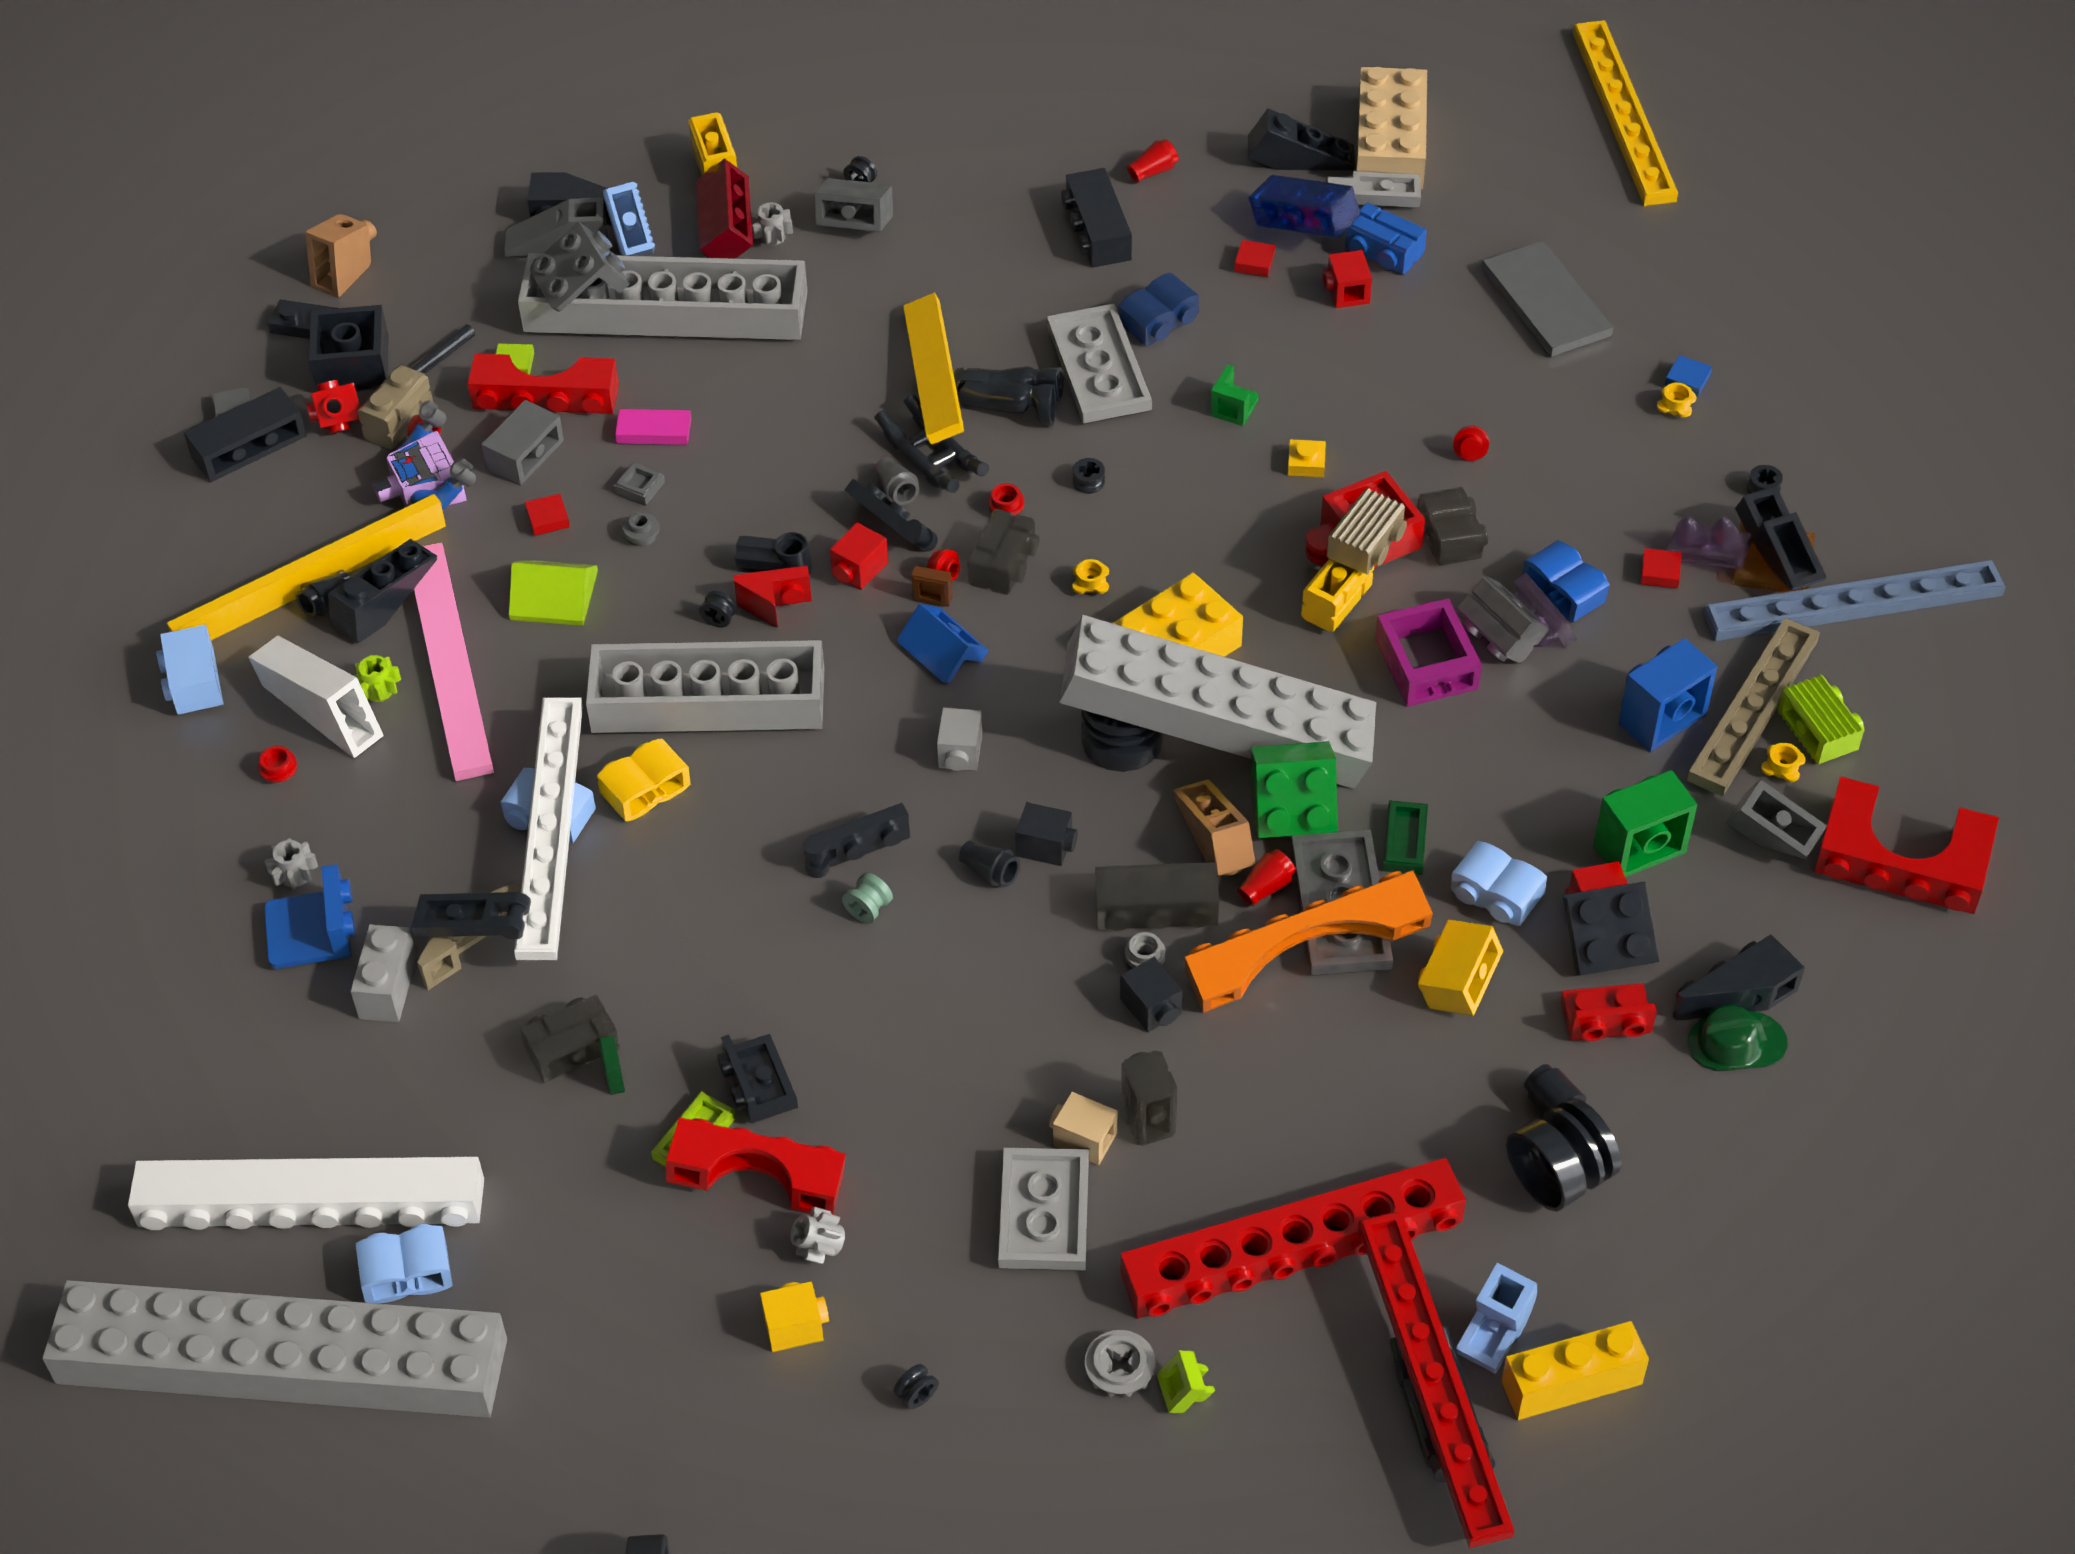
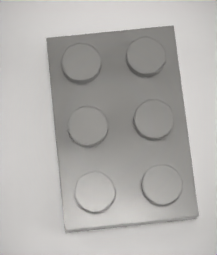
M1004 1148L998 1254L999 1268L1086 1270L1089 1149Z

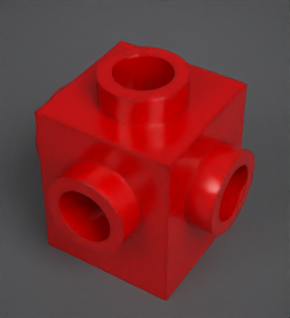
M333 380L317 384L318 392L311 393L313 401L306 402L311 423L319 422L320 429L328 427L330 434L351 429L349 422L359 419L358 410L360 409L354 383L339 386L338 381ZM330 400L337 401L340 404V411L338 413H330L327 410V402Z

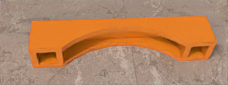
M1412 870L1405 874H1402L1400 871L1389 873L1383 876L1376 885L1365 889L1363 886L1352 887L1343 892L1339 899L1328 903L1325 900L1315 901L1307 905L1302 913L1288 917L1287 914L1278 915L1265 923V927L1250 931V929L1236 931L1227 938L1228 941L1215 946L1211 943H1205L1195 947L1189 952L1190 955L1185 956V972L1202 1012L1205 1013L1241 999L1251 981L1266 964L1283 951L1303 941L1324 935L1345 933L1372 935L1394 941L1430 927L1433 913L1414 871Z

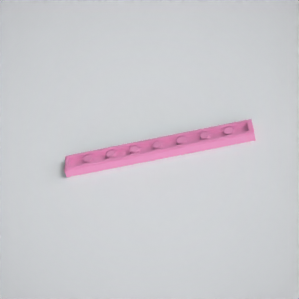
M441 542L423 546L437 555V561L414 588L455 781L494 773L443 544Z

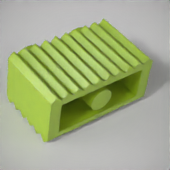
M1819 674L1810 680L1806 679L1804 682H1799L1796 685L1786 686L1782 690L1778 713L1782 715L1783 720H1786L1787 726H1790L1791 731H1794L1795 737H1798L1799 742H1802L1803 748H1806L1807 753H1810L1811 758L1815 760L1816 764L1819 765L1859 750L1864 733L1863 721L1857 713L1849 711L1843 703V696L1839 688L1835 685L1830 686L1823 675Z

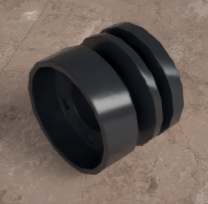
M1086 710L1081 711L1083 719L1081 725L1082 744L1085 754L1093 763L1107 770L1126 772L1138 770L1146 766L1160 752L1163 733Z
M1569 1097L1558 1104L1556 1108L1553 1107L1544 1113L1542 1120H1532L1507 1138L1508 1157L1516 1176L1535 1201L1547 1210L1558 1212L1585 1195L1586 1188L1592 1190L1602 1184L1603 1181L1610 1179L1620 1172L1622 1164L1620 1150L1612 1132L1602 1117L1590 1105L1579 1098Z

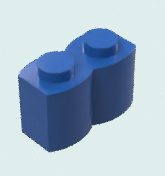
M1556 540L1526 559L1521 577L1531 591L1547 600L1562 618L1572 623L1605 603L1610 586L1605 574L1601 570L1584 563L1579 552L1574 547L1560 540Z

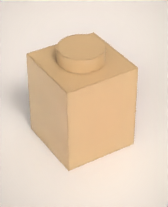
M1071 1092L1064 1106L1058 1104L1051 1116L1049 1127L1053 1129V1146L1058 1149H1089V1162L1099 1166L1117 1135L1118 1111Z

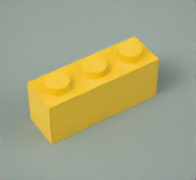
M1632 1321L1506 1356L1501 1383L1517 1420H1521L1642 1385L1649 1357Z

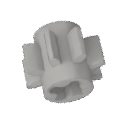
M765 203L759 206L758 214H751L754 239L760 238L767 245H778L784 242L786 234L793 233L790 210H783L782 206L777 203Z
M289 838L271 847L273 858L266 859L265 865L268 874L272 875L276 886L283 883L285 886L295 889L307 881H312L309 869L317 868L318 863L315 854L310 851L308 842L300 844Z
M812 1207L810 1216L800 1215L795 1220L791 1229V1242L797 1247L796 1255L803 1256L804 1260L818 1264L824 1263L825 1255L836 1256L842 1249L845 1240L844 1228L838 1225L840 1217L832 1215L831 1211Z

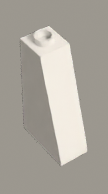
M278 635L248 657L264 688L351 757H357L384 736L357 677Z

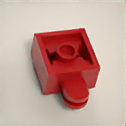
M1383 471L1322 496L1320 526L1307 531L1305 554L1307 559L1317 565H1323L1330 559L1327 557L1328 536L1367 488L1371 492L1376 491L1378 495L1383 494L1385 498L1389 497L1391 500H1396L1398 504L1403 503L1405 506L1404 520L1407 522V527L1404 535L1399 542H1391L1388 554L1381 565L1422 549L1425 518L1387 471Z

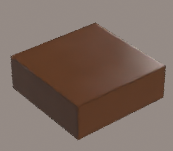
M915 566L911 575L913 600L949 607L952 600L951 573Z

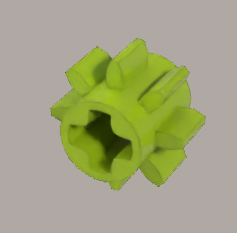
M370 655L360 663L355 664L357 674L353 676L357 677L366 699L382 702L388 699L392 693L396 694L398 692L395 682H399L401 677L398 666H392L390 657L383 658L378 655Z

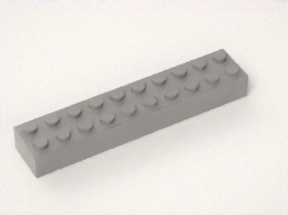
M66 1280L42 1359L55 1384L491 1418L507 1336L501 1315L495 1312Z

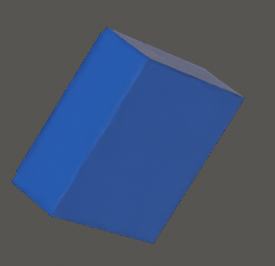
M1679 355L1666 377L1665 387L1671 383H1683L1689 386L1698 398L1711 376L1712 366Z

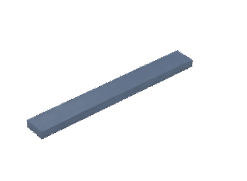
M1988 560L1707 604L1703 614L1714 640L1721 641L1776 632L1784 618L1810 627L2003 596L2006 587L1993 561Z

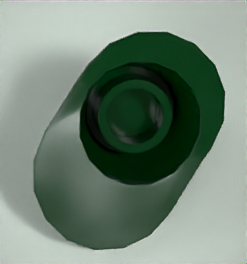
M1723 1005L1715 1008L1706 1017L1701 1018L1693 1025L1688 1036V1045L1694 1059L1704 1067L1716 1071H1731L1775 1065L1784 1057L1788 1048V1039L1782 1026L1772 1017L1760 1012L1747 1011L1736 1005Z

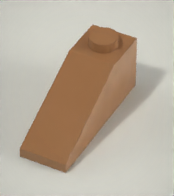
M1209 779L1173 789L1174 799L1205 861L1218 876L1235 875L1240 873L1243 868L1256 865L1249 822Z

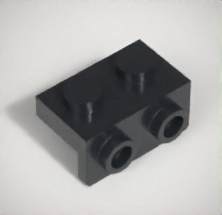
M729 1034L721 1037L723 1052L717 1054L720 1069L724 1078L732 1077L735 1085L731 1086L730 1090L738 1111L745 1109L751 1124L798 1108L797 1097L770 1034L737 1045H733Z

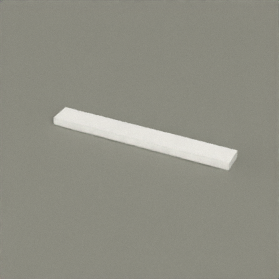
M582 698L542 699L521 893L529 896L532 902L529 913L523 916V921L525 922L523 936L515 941L514 953L516 960H557L583 710Z

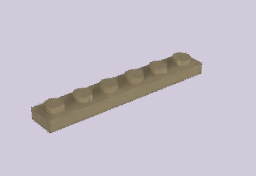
M1784 618L1691 767L1687 778L1688 782L1722 797L1724 796L1778 708L1782 690L1786 686L1790 687L1817 644L1820 632Z

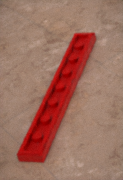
M1397 1211L1359 1220L1358 1230L1468 1547L1473 1548L1513 1538L1515 1530L1402 1213Z

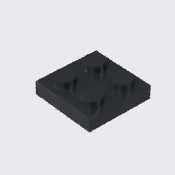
M1645 881L1562 895L1576 976L1659 962Z

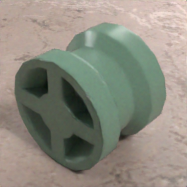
M866 872L857 879L855 889H848L842 896V903L853 917L869 924L879 915V908L886 907L892 901L893 894L882 879Z

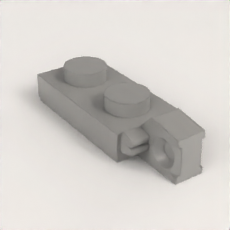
M1353 171V175L1347 177H1328L1326 201L1341 204L1365 205L1368 202L1379 206L1420 207L1421 178L1419 174Z

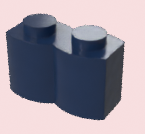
M1166 273L1153 280L1145 289L1135 291L1127 296L1118 305V314L1123 327L1147 346L1164 340L1172 329L1191 323L1199 313V295L1174 274Z

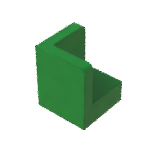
M1226 365L1211 390L1210 416L1244 426L1259 400V394L1234 385V366Z

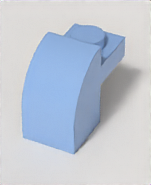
M1496 1263L1476 1299L1477 1311L1456 1347L1457 1354L1496 1374L1513 1342L1518 1341L1529 1319L1537 1297V1283Z

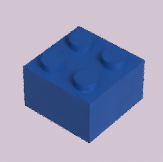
M1686 638L1673 646L1664 647L1658 652L1656 657L1643 665H1636L1627 674L1618 724L1649 752H1652L1707 716L1718 666Z

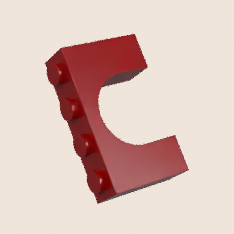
M1840 776L1814 872L1827 875L1833 879H1842L1865 885L1875 890H1884L1903 895L1913 900H1922L1948 907L1954 911L1975 914L1986 879L1999 817L1959 807L1948 847L1944 851L1933 857L1923 859L1903 857L1885 848L1878 841L1872 829L1871 820L1880 786Z

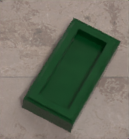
M1389 800L1383 859L1384 872L1400 871L1401 873H1407L1413 870L1415 875L1423 874L1428 804Z

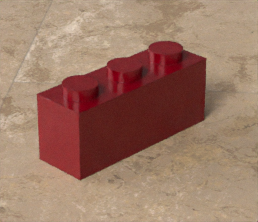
M724 158L696 180L699 250L706 258L736 259L753 246L749 176Z

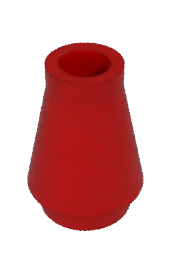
M1167 139L1155 140L1134 162L1127 165L1128 173L1136 183H1139L1143 179L1172 170L1174 164L1179 161L1178 154L1174 146Z
M1274 849L1271 853H1264L1247 879L1237 889V892L1245 903L1254 907L1259 901L1292 883V876L1296 873V868L1291 860L1277 849Z

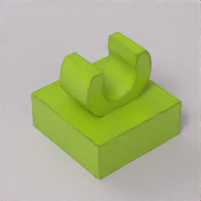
M1179 1350L1157 1373L1169 1413H1184L1194 1402H1204L1215 1392L1214 1386L1204 1385L1202 1377L1208 1372V1368L1204 1364L1197 1363L1194 1351Z

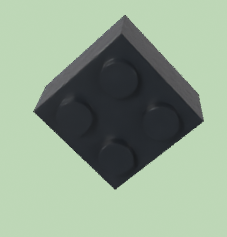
M382 305L311 310L309 363L315 386L337 380L339 386L354 383L355 387L381 385L388 377L389 334Z

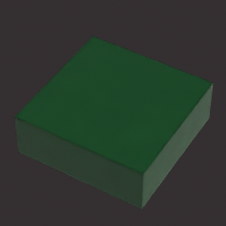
M615 1036L600 1038L598 1042L608 1093L610 1092L611 1095L624 1093L625 1087Z

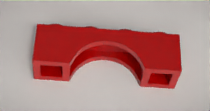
M475 353L468 379L472 408L487 410H516L524 400H527L550 412L613 414L619 387L615 358L580 357L573 366L561 373L550 376H535L519 370L513 364L510 355Z
M679 1117L666 1159V1182L708 1191L718 1179L729 1173L740 1170H753L767 1174L781 1184L787 1193L792 1210L811 1214L812 1207L831 1211V1214L834 1215L844 1176L846 1153L838 1152L829 1146L820 1145L815 1147L796 1143L792 1139L783 1136L773 1138L759 1135L746 1128L736 1127L732 1129L713 1125L709 1121L700 1118L690 1120Z

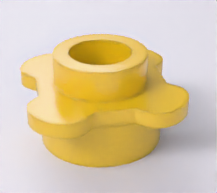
M1671 383L1662 388V400L1657 402V409L1660 412H1667L1671 415H1679L1680 417L1691 415L1692 409L1690 406L1691 403L1696 401V394L1692 392L1689 386L1683 383Z
M1087 559L1073 567L1072 573L1076 576V581L1072 584L1074 592L1078 594L1085 592L1104 594L1109 590V583L1106 582L1109 568L1100 561Z
M1778 743L1769 746L1767 749L1768 759L1761 765L1762 772L1767 776L1774 775L1777 778L1785 779L1787 782L1797 781L1800 776L1798 772L1799 766L1805 763L1804 754L1797 747L1789 743Z

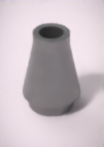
M890 457L881 458L875 464V473L878 475L886 497L890 502L895 501L899 505H907L916 499L919 493V483L914 474L895 463Z

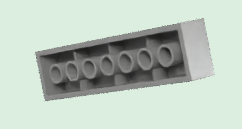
M528 253L518 299L523 332L801 340L808 292L805 261L617 256L625 266L622 272L630 283L625 289L619 293L598 277L562 311L557 312L550 306L530 272L531 265L542 253Z
M1082 615L1068 641L1059 703L1250 759V747L1329 741L1336 757L1337 784L1352 789L1356 788L1372 764L1376 702L1086 615Z

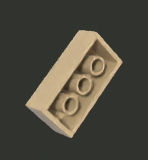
M1361 67L1358 98L1356 171L1419 174L1421 189H1423L1426 163L1427 70Z

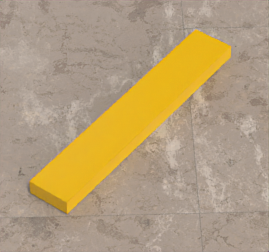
M935 292L903 305L925 432L931 445L964 431L941 305Z

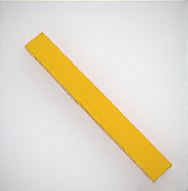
M1605 20L1574 24L1573 36L1643 205L1649 206L1677 202L1678 191Z
M435 494L430 495L167 622L169 631L173 632L206 624L211 640L222 636L296 600V592L300 590L301 585L305 582L333 574L339 570H344L349 574L382 558L409 539L417 541L446 527L441 502Z

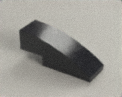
M1777 486L1742 497L1735 510L1746 532L1768 566L1791 591L1824 581L1827 578L1797 512L1789 513Z

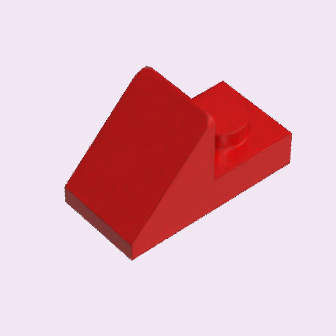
M808 566L733 575L737 606L774 627H778L776 606L812 601Z

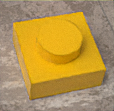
M1290 439L1288 476L1324 478L1326 441Z

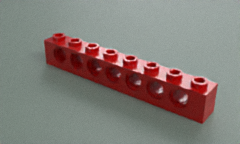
M1442 1158L1120 1253V1276L1137 1319L1149 1315L1158 1317L1170 1312L1172 1308L1185 1304H1202L1222 1293L1229 1291L1242 1292L1250 1289L1256 1283L1273 1278L1276 1280L1286 1279L1296 1271L1313 1266L1317 1268L1326 1267L1337 1259L1353 1254L1358 1256L1366 1255L1367 1253L1358 1230L1359 1220L1370 1218L1369 1215L1380 1216L1401 1211L1411 1240L1420 1234L1434 1230L1440 1232L1450 1230L1458 1223L1463 1222L1466 1198L1447 1158ZM1409 1203H1419L1423 1207H1413ZM1329 1227H1339V1228H1341V1229H1343V1230H1342V1231H1332V1230H1329L1328 1228H1329ZM1295 1238L1301 1240L1302 1242L1295 1244L1290 1243L1287 1240ZM1254 1250L1262 1254L1258 1256H1252L1247 1254L1246 1252ZM1217 1263L1221 1266L1217 1268H1210L1205 1266V1264ZM1176 1275L1180 1278L1177 1280H1168L1165 1279L1164 1276Z

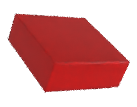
M1242 240L1236 257L1234 272L1268 277L1274 260L1276 245Z
M560 493L525 502L534 536L570 527L569 518Z
M1644 548L1640 584L1678 589L1682 552Z

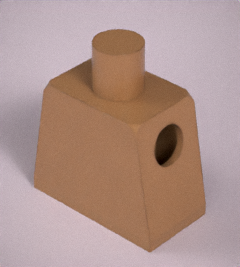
M338 214L305 232L311 287L338 298L370 266V241L377 235L376 228L370 221H359L343 214Z

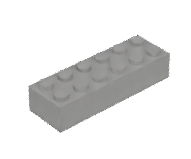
M822 640L592 644L586 698L591 733L822 729L825 672Z

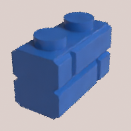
M1367 202L1346 226L1345 247L1350 251L1363 250L1365 257L1379 263L1383 268L1392 269L1405 275L1413 266V263H1416L1425 251L1427 230Z

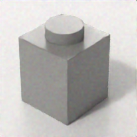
M943 708L937 741L939 768L955 771H977L982 741L981 710Z

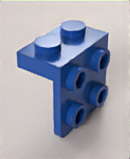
M338 864L321 867L322 892L274 899L265 904L268 960L272 968L281 969L352 957L350 935H356L353 913L348 911L347 903L353 902L352 889L349 879L342 880Z

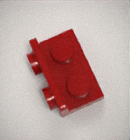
M1643 983L1564 990L1561 994V1004L1570 1041H1597L1602 1038L1617 1036L1633 1038L1652 1033L1657 1011L1655 1004L1648 1003Z

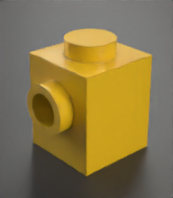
M812 1281L802 1284L797 1282L787 1283L779 1289L760 1293L772 1352L824 1341L822 1324L829 1322L825 1298L824 1296L816 1298Z

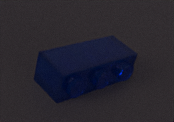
M1271 175L1248 197L1256 224L1261 227L1338 238L1361 215L1353 186Z

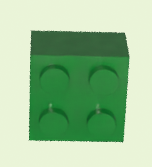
M1329 741L1250 747L1252 812L1258 838L1338 832L1336 757Z
M1672 770L1658 776L1650 775L1640 783L1630 787L1615 789L1602 797L1593 846L1605 863L1619 861L1625 877L1687 852L1697 803Z

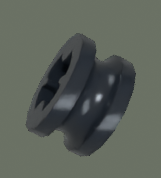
M856 156L844 168L843 175L845 180L871 183L877 177V169L866 157Z
M1083 458L1077 461L1073 466V485L1075 489L1085 494H1093L1100 491L1105 485V467L1103 463L1094 458Z
M1756 466L1750 472L1747 490L1751 494L1777 486L1780 492L1783 475L1774 466Z
M711 591L706 595L705 602L701 604L699 613L710 625L723 628L730 624L732 616L737 611V604L726 593Z
M917 1364L907 1370L894 1387V1393L900 1398L905 1397V1405L910 1409H916L927 1402L939 1385L936 1377L933 1375L927 1376L928 1369L923 1364Z

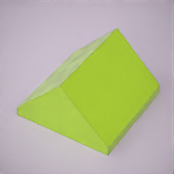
M535 560L512 562L510 620L584 626L598 572L597 565Z

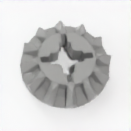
M1113 1330L1098 1336L1089 1345L1084 1361L1085 1373L1092 1381L1094 1388L1106 1391L1110 1397L1115 1394H1126L1130 1398L1134 1391L1140 1388L1146 1389L1149 1380L1155 1374L1156 1360L1151 1345L1142 1336L1127 1330ZM1115 1358L1121 1362L1125 1358H1130L1128 1360L1129 1372H1125L1122 1369L1111 1372V1359Z

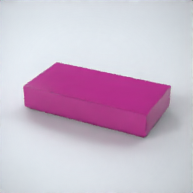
M619 409L615 434L617 444L688 445L691 411Z

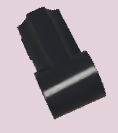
M788 532L782 534L777 539L745 535L738 538L735 555L736 567L777 570L808 566L809 575L812 571L808 541L800 533Z

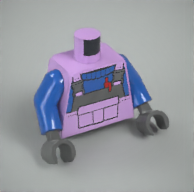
M428 400L419 409V416L424 422L422 424L418 423L409 438L396 451L387 456L386 460L390 476L372 482L379 502L400 496L404 506L408 507L435 494L441 502L443 511L448 505L466 501L464 486H472L476 481V475L472 472L473 465L464 458L453 461L438 431L433 432L431 430L433 427L443 426L446 422V415L439 409L437 404Z

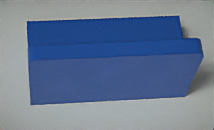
M924 604L917 606L897 639L901 646L944 683L951 682L964 660L982 663L989 652V649L942 608Z

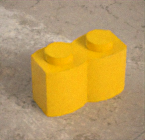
M662 738L641 744L630 757L609 762L597 775L600 794L625 822L643 816L658 803L670 800L690 785L689 767Z

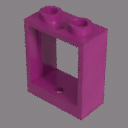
M1449 598L1436 602H1426L1422 605L1402 610H1393L1377 616L1375 641L1407 707L1479 689L1482 664ZM1443 628L1457 658L1413 669L1399 639Z

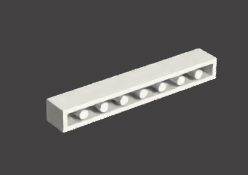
M478 1157L136 1161L128 1207L137 1227H144L149 1230H161L165 1227H188L201 1230L211 1226H230L235 1229H247L251 1226H274L287 1229L295 1225H316L321 1228H332L336 1225H360L372 1228L380 1224H402L407 1227H414L420 1224H446L458 1227L466 1223L480 1222L484 1176Z

